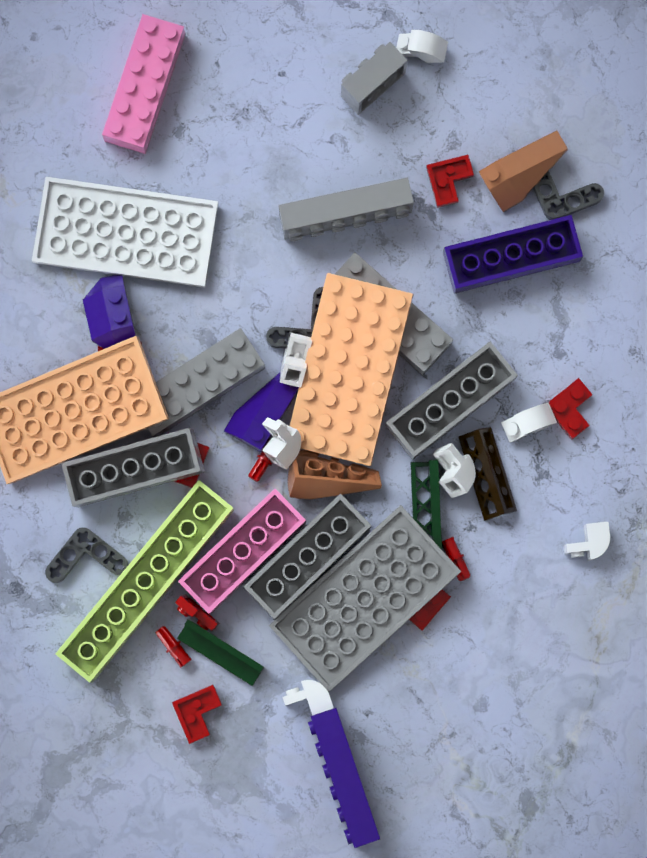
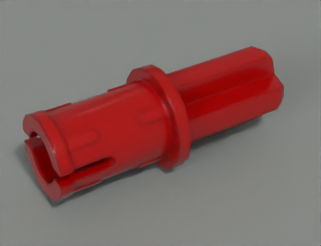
M263 451L260 455L256 456L258 460L248 474V477L255 482L261 479L268 466H272L271 460Z
M454 537L442 541V546L447 556L461 570L457 575L458 580L464 581L468 579L470 573L463 560L464 554L461 555Z
M162 626L155 632L167 648L166 653H170L180 668L192 660L180 645L181 641L177 642L165 626Z

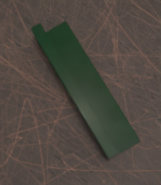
M438 460L411 462L412 517L442 549ZM416 466L428 467V477L423 482L416 477ZM428 480H429V488L425 485V483H426ZM416 481L420 484L417 489H416ZM422 486L429 492V499L424 504L416 496V492ZM429 501H430V510L426 507V505H427V503H428ZM417 503L421 506L418 511H417ZM423 508L430 514V521L425 526L417 520V514ZM429 524L431 525V532L427 529Z
M187 619L177 639L253 686L264 666Z

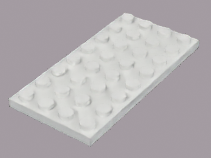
M46 177L32 262L205 288L218 201Z

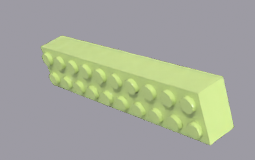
M198 480L55 654L89 683H93L233 513L234 508Z

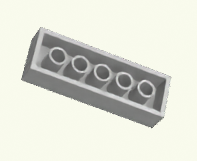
M407 177L279 205V217L284 239L298 241L305 235L311 234V237L323 235L324 231H343L347 226L353 225L354 228L365 226L366 222L375 221V223H382L387 221V218L396 216V219L409 216L408 213H412L414 202Z
M354 253L335 273V275L396 289L357 253ZM411 302L399 355L423 376L448 349L453 339Z
M241 328L156 382L169 419L147 428L153 438L161 436L265 369L264 362Z
M490 341L387 421L385 426L410 458L414 460L512 383L518 375Z
M191 428L61 463L71 504L73 507L78 508L205 473L195 432Z
M340 493L243 587L275 620L371 528V525Z

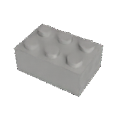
M391 42L386 45H380L374 51L375 55L371 59H364L358 65L359 69L352 74L350 72L342 79L341 97L358 115L406 73L408 60Z

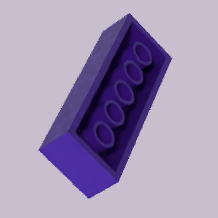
M572 215L446 246L443 250L454 294L580 262L583 258Z
M337 708L310 716L312 721H309L308 725L311 734H316L319 741L315 743L319 757L324 756L326 764L322 765L326 779L331 778L333 786L329 787L333 800L338 799L340 807L336 808L341 823L346 822L348 828L344 830L348 845L353 843L354 848L380 840Z

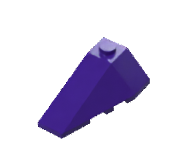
M278 373L234 412L224 432L262 452L272 436L262 423L267 417L274 421L277 419L281 420L298 392L299 387L280 383V373Z

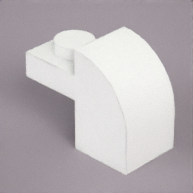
M411 30V33L399 34L396 48L404 57H418L426 63H442L445 60L448 41L430 32Z
M295 333L290 334L282 361L280 383L301 388L307 368L305 361L308 349L312 344L311 337Z
M545 403L522 411L501 423L511 443L531 433L554 425L557 421L549 403Z
M267 417L262 425L273 437L262 451L272 463L287 470L300 451L301 435L297 429L286 425L281 420L277 419L274 421Z
M452 443L437 448L433 455L446 470L439 483L451 498L468 493L476 475L475 466L470 455L462 456Z
M609 522L585 524V542L564 545L565 554H571V558L583 557L584 552H587L588 561L596 559L609 546Z
M313 680L301 681L304 690L299 691L297 687L286 691L287 696L283 697L285 706L307 699L312 715L334 708L327 689L319 682Z

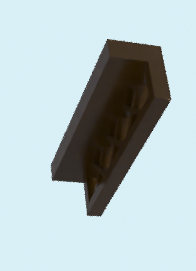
M481 428L459 436L463 454H469L473 463H475L476 458L481 460L482 463L480 471L475 468L476 475L473 486L484 521L516 512V505L492 428ZM474 437L476 444L474 451L469 448L468 438ZM483 479L487 481L489 486L487 492L483 491L481 487ZM489 500L495 505V513H489L487 506Z

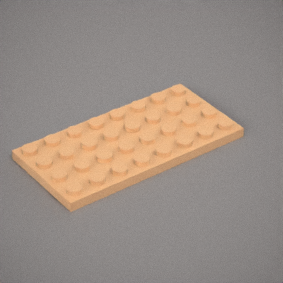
M327 273L311 336L312 344L308 349L305 361L307 368L302 386L298 390L290 426L297 429L301 435V449L368 466L372 465L413 293Z
M134 336L0 392V467L6 484H12L169 419L139 337Z

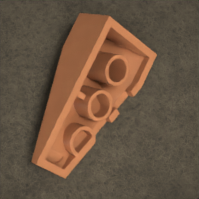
M556 130L480 170L479 173L499 207L505 212L526 198L532 188L541 181L540 179L558 162L568 148Z
M300 450L288 469L287 483L289 496L297 499H317L337 496L340 493L343 495L381 489L382 484L379 471L357 464H351L350 466L341 464L337 458L332 457L331 460L319 457V453L308 450Z

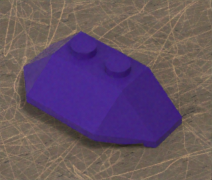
M111 275L100 278L84 297L83 304L91 340L105 349L136 336L123 276Z

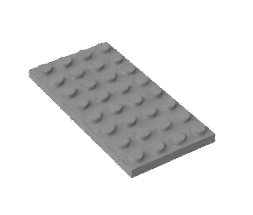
M400 505L269 626L314 677L330 692L453 580L461 570Z

